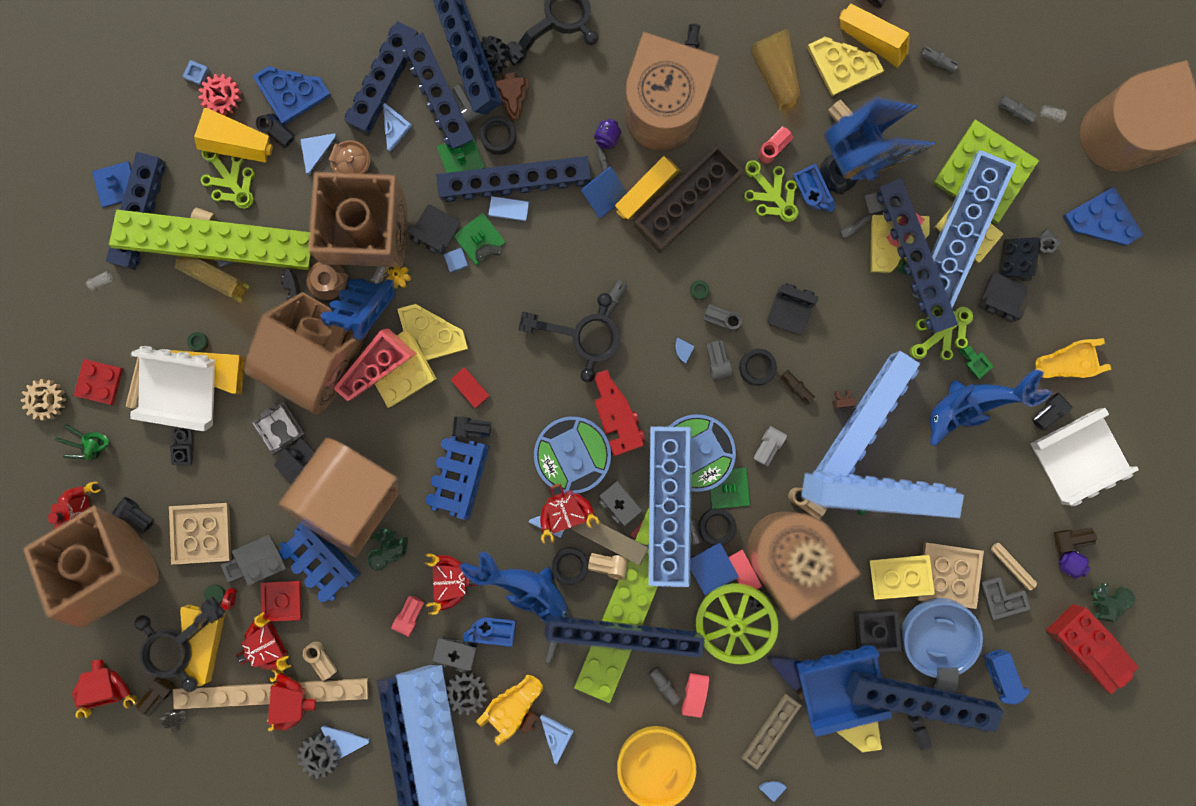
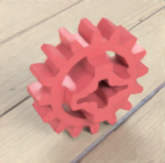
M214 74V79L208 76V83L202 82L204 89H199L203 94L198 96L203 101L201 105L219 114L221 112L224 116H226V111L232 114V108H238L236 102H241V98L238 97V95L242 94L238 89L239 85L231 77L227 78L224 74L220 78L217 74Z

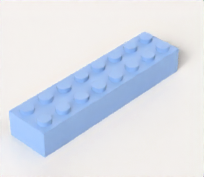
M981 150L972 159L931 252L952 308L1016 167L1014 163ZM923 271L920 276L921 280L927 279V273L925 271ZM925 289V296L930 299L933 298L934 291L932 289Z
M901 351L893 353L888 357L815 471L826 473L825 475L830 476L831 473L843 474V477L854 473L856 469L854 465L865 456V448L876 439V431L885 425L887 414L896 408L898 404L896 400L907 391V383L918 374L919 370L917 368L920 363Z
M651 427L649 586L689 587L691 584L692 427Z
M813 471V474L805 473L801 497L820 506L960 518L964 495L956 492L957 489L945 487L941 483L928 485L929 483L917 481L916 484H913L909 480L900 479V482H895L894 479L883 478L882 481L872 476H866V479L849 474L848 477H843V474L831 473L830 476L820 471Z
M427 665L397 674L419 806H467L442 665Z

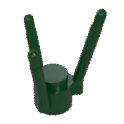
M64 425V428L81 438L84 437L83 433L68 425ZM55 438L57 442L81 449V453L84 454L85 448L83 445ZM102 451L93 452V458L88 461L97 460ZM62 455L63 458L86 460L84 455Z

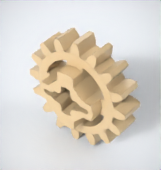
M40 379V382L34 380L33 386H26L27 392L22 391L25 398L21 399V402L26 404L22 409H27L26 414L33 416V419H40L42 421L55 419L54 414H61L59 408H65L62 404V401H66V398L62 397L65 391L59 390L61 385L54 384L53 380ZM47 387L43 391L40 390V388ZM44 409H47V410H48V411L43 412V413H42V412H39L40 410H44Z
M809 540L808 545L803 541L800 542V548L793 546L795 553L789 552L792 560H787V563L792 564V567L788 569L789 572H794L792 578H799L800 584L806 581L807 586H811L812 581L819 585V579L826 581L827 579L824 575L826 573L831 574L832 572L828 570V567L833 566V563L828 562L832 555L825 554L828 549L826 547L820 549L821 543L819 542L814 546L811 540ZM810 549L816 550L820 555L813 556ZM801 554L802 557L800 561L797 562L798 556ZM808 559L814 561V563L811 564V568L808 566H804L808 563ZM823 564L821 571L818 572L820 565ZM806 570L810 577L803 576L799 571Z

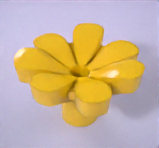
M394 267L393 270H387V274L390 276L386 279L394 280V288L397 289L398 285L401 288H405L407 286L405 281H410L411 276L406 274L409 271L408 268Z

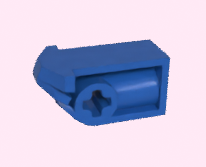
M816 164L793 174V179L808 207L818 211L821 209L828 213H832L836 209L834 200ZM811 194H814L815 196L818 195L817 201L814 202L813 199L809 200L811 198Z
M481 618L471 626V629L463 634L464 642L513 647L516 621ZM485 623L491 627L486 633L481 629V626H485Z
M998 649L984 654L983 658L992 683L997 692L1002 694L999 697L1000 701L1011 705L1021 703L1030 691L1027 687L1023 688L1010 652Z

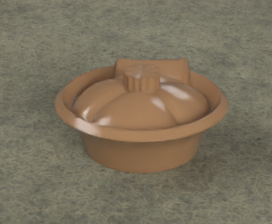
M352 140L335 144L329 157L331 167L335 173L365 174L370 165V155L367 148L363 144Z
M317 262L310 268L307 274V287L315 297L322 300H331L338 297L341 290H345L349 275L345 273L340 265H326Z

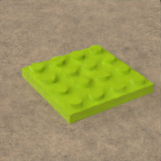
M974 120L933 184L956 198L972 159L979 150L1016 164L992 218V222L998 224L1039 160L979 121Z

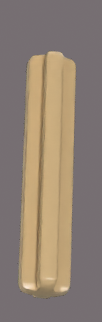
M139 357L137 358L126 402V407L132 409L138 408Z
M996 543L991 547V551L1027 590L1031 591L1036 587L1037 582L1000 543Z

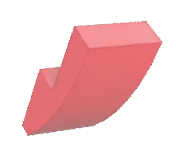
M743 550L728 557L739 576L736 578L739 584H745L756 589L762 587Z
M690 673L685 688L686 697L681 710L682 715L702 717L708 691L709 676Z

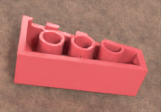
M389 328L381 330L333 389L347 401L355 399L417 353Z

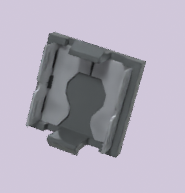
M282 402L274 409H271L269 406L259 413V419L251 422L272 455L306 434L286 402Z

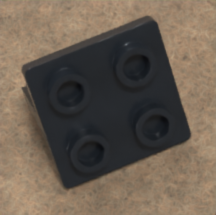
M1038 237L1005 239L999 274L1005 277H1016L1023 281H1032V276L1036 274L1041 239Z
M299 439L290 449L284 448L279 453L282 457L274 466L293 484L315 451L303 439Z

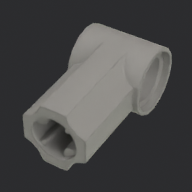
M769 426L753 459L768 467L777 449L779 450L783 445L787 434Z

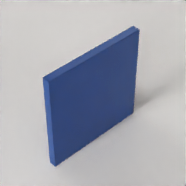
M129 161L92 171L102 208L123 201L131 173Z
M611 166L581 189V192L599 219L613 209L627 194Z
M721 543L691 558V571L704 595L739 577Z

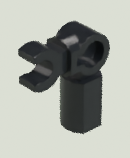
M908 715L920 750L931 748L932 744L922 717Z

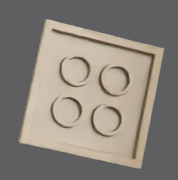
M229 503L169 506L171 565L232 560Z
M924 542L922 555L930 556L935 594L917 596V600L926 601L933 598H948L961 603L967 608L977 609L984 551Z

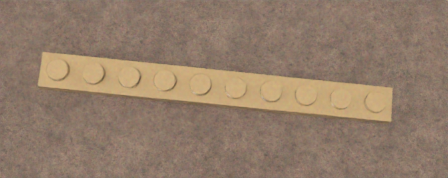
M369 678L298 682L302 688L306 689V699H316V702L369 698ZM274 683L197 687L193 692H186L183 688L173 689L174 709L269 704L270 686Z

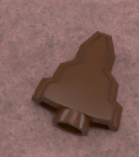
M507 73L502 75V80L496 81L495 84L502 104L505 105L506 113L512 121L519 120L521 116L522 102L526 99V91L529 90V79L517 78V74Z

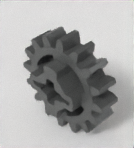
M463 672L462 677L457 673L455 675L456 680L451 678L449 681L451 685L446 687V690L450 691L447 693V697L450 698L448 703L449 705H454L452 711L459 709V715L463 711L470 715L471 710L477 713V706L482 708L484 704L481 701L487 700V697L483 695L488 692V689H483L486 682L479 681L480 675L475 678L474 672L470 676H467V672ZM461 681H471V682H470V683H467V684H464V683H462ZM470 687H472L469 695L461 699L463 697L464 691H467ZM476 687L479 689V697L475 692ZM454 689H455V691H456L457 694H458V699H457V700L455 699V696H454ZM463 703H470L471 705L465 706V705H462V704H463Z
M322 734L312 735L309 739L302 742L303 745L298 748L301 753L297 755V758L302 760L298 765L304 766L302 772L308 770V776L311 777L315 774L316 779L321 775L325 778L329 773L334 772V767L339 765L337 760L341 757L340 754H336V751L340 749L339 747H334L336 741L330 742L329 735L323 738Z

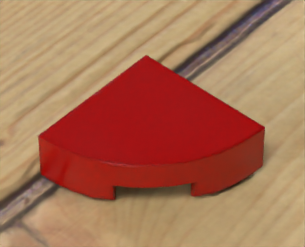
M229 588L226 591L221 604L224 610L234 608L237 593L235 588Z

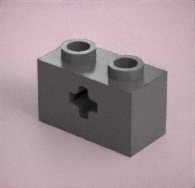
M618 481L600 495L601 500L599 502L606 510L608 508L614 513L612 518L618 525L623 523L625 526L642 511ZM616 499L618 501H624V503L622 504L624 508L622 510L620 508H614V506L616 505L614 501Z
M440 636L437 641L433 662H437V665H442L445 668H448V665L456 667L455 670L460 672L471 671L478 645ZM454 651H457L458 657L456 659L452 655Z

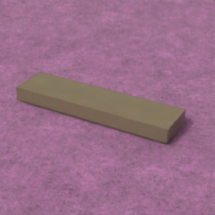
M596 520L591 522L593 529L587 525V522L572 527L571 530L638 565H641L649 549L645 545L602 523L598 525Z
M785 693L741 758L758 770L802 705Z

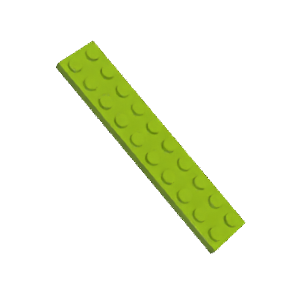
M116 210L109 246L116 249L309 270L311 253L309 252L310 232Z
M648 508L635 541L649 548L650 509ZM649 549L641 565L630 560L628 561L625 579L618 580L602 621L634 625L643 624L658 586H649ZM591 646L574 688L610 703L632 650Z

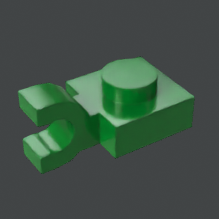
M970 345L959 350L962 356L969 360L965 366L976 379H980L994 367L982 352L976 354Z

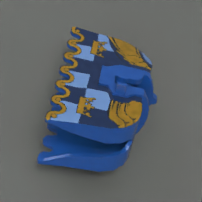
M878 97L848 117L844 116L839 119L840 122L828 129L824 137L843 177L851 178L852 180H863L866 178L874 180L879 177V172L899 165L935 146V141L930 143L929 141L918 142V140L912 141V139L907 141L906 139L900 140V138H897L894 141L885 142L882 137L887 128L909 112L917 109L918 105L905 104V102L900 103L899 101L893 102V100L887 101V99L881 100Z

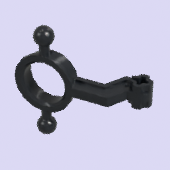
M545 0L544 10L546 18L527 30L518 43L511 41L504 48L509 50L506 57L509 58L512 65H520L526 59V53H528L535 41L552 29L563 34L581 31L584 35L585 43L591 46L595 45L599 40L598 34L594 30H589L585 25L591 13L589 0H573L581 7L583 17L573 24H565L557 20L551 12V5L556 0Z
M601 293L597 298L599 305L598 314L584 317L577 323L575 329L538 321L539 315L522 311L519 331L535 334V330L540 329L573 337L576 351L583 358L587 359L586 368L580 374L581 380L585 383H590L595 378L594 363L609 359L617 351L620 344V332L617 325L611 318L605 316L607 307L612 303V297L608 293ZM592 321L604 323L611 332L609 348L598 355L586 352L580 343L582 328Z
M211 597L199 607L201 613L194 618L193 624L183 632L172 628L161 629L155 632L150 626L151 620L148 616L140 615L135 619V628L144 631L147 635V640L142 645L140 651V660L148 673L160 678H171L178 675L183 681V690L193 692L197 689L198 680L195 677L189 676L185 671L192 656L189 640L209 623H214L226 613L215 597ZM164 636L172 638L180 648L179 662L170 671L158 669L150 659L152 644L156 639Z

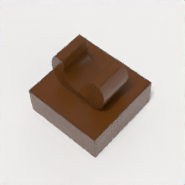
M849 389L845 390V397L840 396L839 390L835 391L837 400L832 401L833 409L856 406L855 398H850L851 391Z
M529 709L519 729L525 733H528L529 730L535 731L532 724L535 720L540 722V718Z

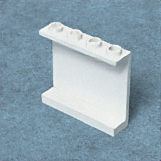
M141 346L140 349L132 352L131 356L139 357L138 408L131 411L130 419L199 431H206L213 426L214 359H208V356L205 355L189 356L187 352L171 353V350L168 349L153 350L150 346Z
M1106 408L1096 409L1030 443L1062 505H1071V507L1082 503L1083 498L1094 497L1099 494V490L1114 487L1116 485L1115 482L1120 479L1127 480L1133 477L1132 473L1138 471L1137 467L1129 466L1104 419V417L1109 415Z

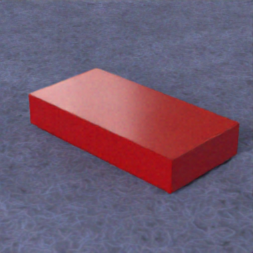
M465 367L450 379L475 409L490 397Z

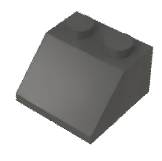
M269 535L232 551L247 587L286 569Z

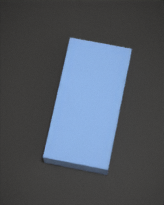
M491 196L489 216L526 222L529 202Z

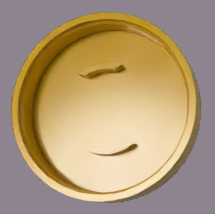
M662 726L642 728L633 733L620 749L617 760L618 779L625 794L640 806H674L681 802L693 787L696 777L695 758L687 741L676 731Z

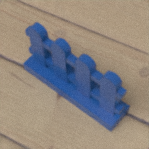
M362 278L359 280H349L348 288L350 290H341L339 292L341 301H332L330 303L332 312H323L321 314V321L328 327L334 325L344 328L345 331L353 330L354 339L362 340L395 297L394 280L386 279L384 283L378 282L377 284L365 282V279Z
M452 436L451 439L445 438L442 440L441 447L448 451L446 458L439 457L436 460V466L442 469L441 476L435 475L431 478V484L437 487L436 494H429L425 499L426 503L432 506L431 510L437 511L438 508L450 511L451 516H456V513H458L457 518L470 519L489 445L477 442V446H475L476 442L470 441L469 444L459 442L455 436ZM453 452L466 455L464 463L453 460ZM448 471L461 474L459 481L446 478ZM443 489L455 492L454 500L442 497Z
M300 523L297 526L298 528L293 531L295 535L287 543L284 541L280 544L282 548L279 550V555L282 560L291 557L295 561L291 566L293 573L299 574L304 571L308 575L304 581L306 587L312 588L317 585L321 589L317 595L319 601L326 602L329 599L333 601L336 598L334 594L342 586L344 588L348 587L361 573L334 544ZM305 544L308 550L299 557L295 552ZM318 558L321 564L312 571L308 566ZM331 572L334 578L325 585L321 580Z

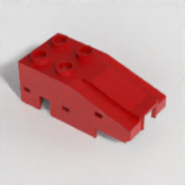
M608 370L597 373L595 382L601 398L595 400L598 414L605 433L617 431L619 438L609 441L613 456L644 446L643 442L646 439L643 431L637 428L636 424L639 423L636 411H631L627 399L611 379Z
M1072 604L1045 630L1056 642L1061 643L1064 646L1062 647L1063 650L1109 694H1112L1118 688L1124 687L1133 678V673L1139 668L1113 635L1086 607Z

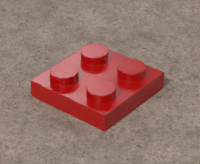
M83 359L74 396L114 405L124 368Z
M301 580L260 583L261 613H265L263 615L264 620H302Z

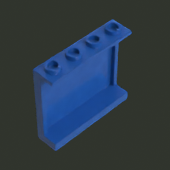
M866 645L857 650H845L840 654L825 655L820 659L805 660L797 664L810 727L815 737L892 718L891 711L888 709H875L866 704L856 705L851 702L845 693L852 671L881 677L877 658L879 653L874 646Z

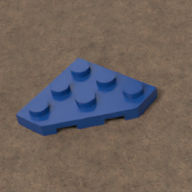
M270 66L253 75L254 80L283 125L332 96L320 77H310L302 75V73L288 70L283 71Z
M1115 187L1063 216L1073 233L1089 235L1092 238L1103 241L1108 240L1118 245H1128L1143 236Z

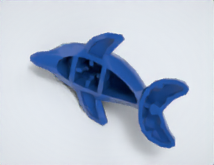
M1039 369L1032 371L1016 388L990 384L965 387L959 381L954 380L949 387V394L932 410L929 419L932 431L930 444L932 446L938 445L957 427H972L985 423L991 417L983 413L1002 405L1022 402L1026 406L1033 407L1044 402L1052 393L1047 389H1037L1044 371Z
M486 552L478 555L479 567L468 563L459 565L462 573L473 583L478 585H496L514 594L507 595L506 599L522 610L534 612L545 624L547 615L569 616L567 603L561 592L553 584V574L549 567L543 569L539 574L523 569L499 570L493 558Z

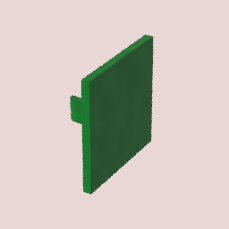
M475 140L473 143L462 148L454 149V151L451 147L447 148L445 143L437 146L446 173L485 168Z
M483 213L454 235V238L475 265L506 243Z
M746 467L732 469L725 481L717 487L710 489L712 509L750 506Z

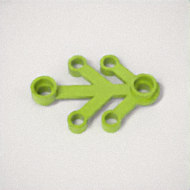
M202 150V157L208 162H212L224 179L203 175L201 183L205 187L214 185L231 188L235 193H223L217 189L212 192V198L216 202H222L223 200L235 202L241 209L251 207L254 197L249 191L251 180L256 175L255 171L250 167L244 168L242 171L244 176L242 189L237 184L240 165L244 163L245 159L241 158L240 161L236 162V157L232 156L231 160L233 162L230 174L218 158V153H214V156L209 158V154L212 152ZM248 171H251L252 174L249 177H247L246 173ZM210 178V182L205 184V180ZM221 193V197L216 199V194ZM247 197V201L242 203V198Z
M754 160L749 161L744 169L745 174L749 177H754L766 193L747 190L744 194V200L746 202H752L753 200L775 202L779 208L760 204L756 208V214L760 217L766 214L777 215L785 222L794 221L798 216V208L793 204L794 191L797 188L796 182L790 180L785 184L784 188L787 192L785 202L781 198L784 168L781 166L774 168L772 172L774 187H772L760 173V164ZM750 167H753L755 169L754 173H751L749 171ZM775 170H780L782 174L777 175ZM792 184L794 189H788L787 185ZM751 193L753 198L748 199L746 194ZM764 208L765 213H760L758 209ZM790 210L791 216H787L785 211Z
M935 307L932 309L931 312L934 316L935 310H938L941 315V309L939 307ZM960 307L953 311L958 325L935 333L923 344L912 346L910 356L915 360L924 358L927 350L943 338L940 358L944 361L950 360L953 357V352L950 350L952 330L958 326V335L954 342L955 347L958 349L965 348L968 345V340L965 338L966 325L970 324L973 320L972 311L967 307ZM962 313L966 314V319L961 318ZM920 319L916 322L915 326L919 331L927 330L926 325L924 328L919 326V323L921 321L925 323L926 319ZM960 339L964 342L963 346L958 344ZM918 348L922 350L921 355L917 354ZM945 351H947V352L949 353V357H948V358H945V357H944V352H945Z

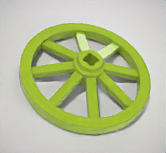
M727 584L714 589L703 599L696 616L697 633H700L705 638L703 646L714 657L727 663L747 664L762 658L773 647L778 634V616L772 602L761 591L745 584ZM732 592L744 593L737 615L733 614L724 594ZM750 595L760 601L765 608L744 618V611ZM717 597L721 601L729 618L728 620L706 610L709 604ZM766 614L770 616L771 631L747 626ZM706 617L726 626V628L706 634L703 618ZM737 624L740 628L735 629L733 626ZM744 633L768 639L761 648L755 651ZM730 634L725 652L715 647L710 641ZM736 637L740 638L749 654H731Z

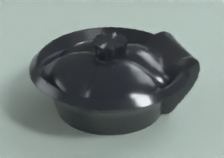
M833 154L826 157L820 166V173L830 191L844 194L845 191L854 187L858 179L852 180L851 178L843 177Z

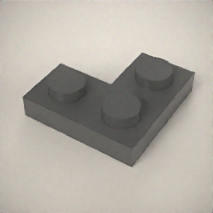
M1001 577L980 582L992 620L1031 610L1026 592L1020 590L1006 594Z

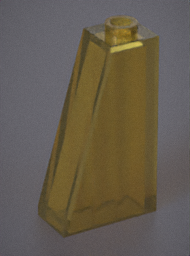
M786 28L753 44L751 53L780 110L785 108L787 110L792 109L797 105L801 97L789 31Z
M178 256L174 268L239 302L242 301L249 288V285L198 258Z

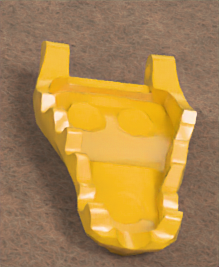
M1104 338L1076 341L1050 355L1037 358L1035 362L1036 370L1044 371L1041 378H1087L1112 369L1110 364L1099 365L1095 346L1105 344Z
M526 675L524 680L517 686L507 689L504 694H500L497 698L493 699L476 723L482 727L489 722L500 733L494 740L499 746L512 737L519 729L532 703L542 692L543 685L536 677Z

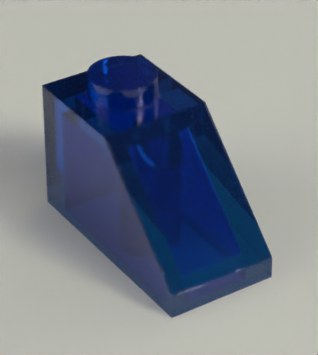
M772 655L767 657L794 691L801 687L797 664L802 662L798 658Z

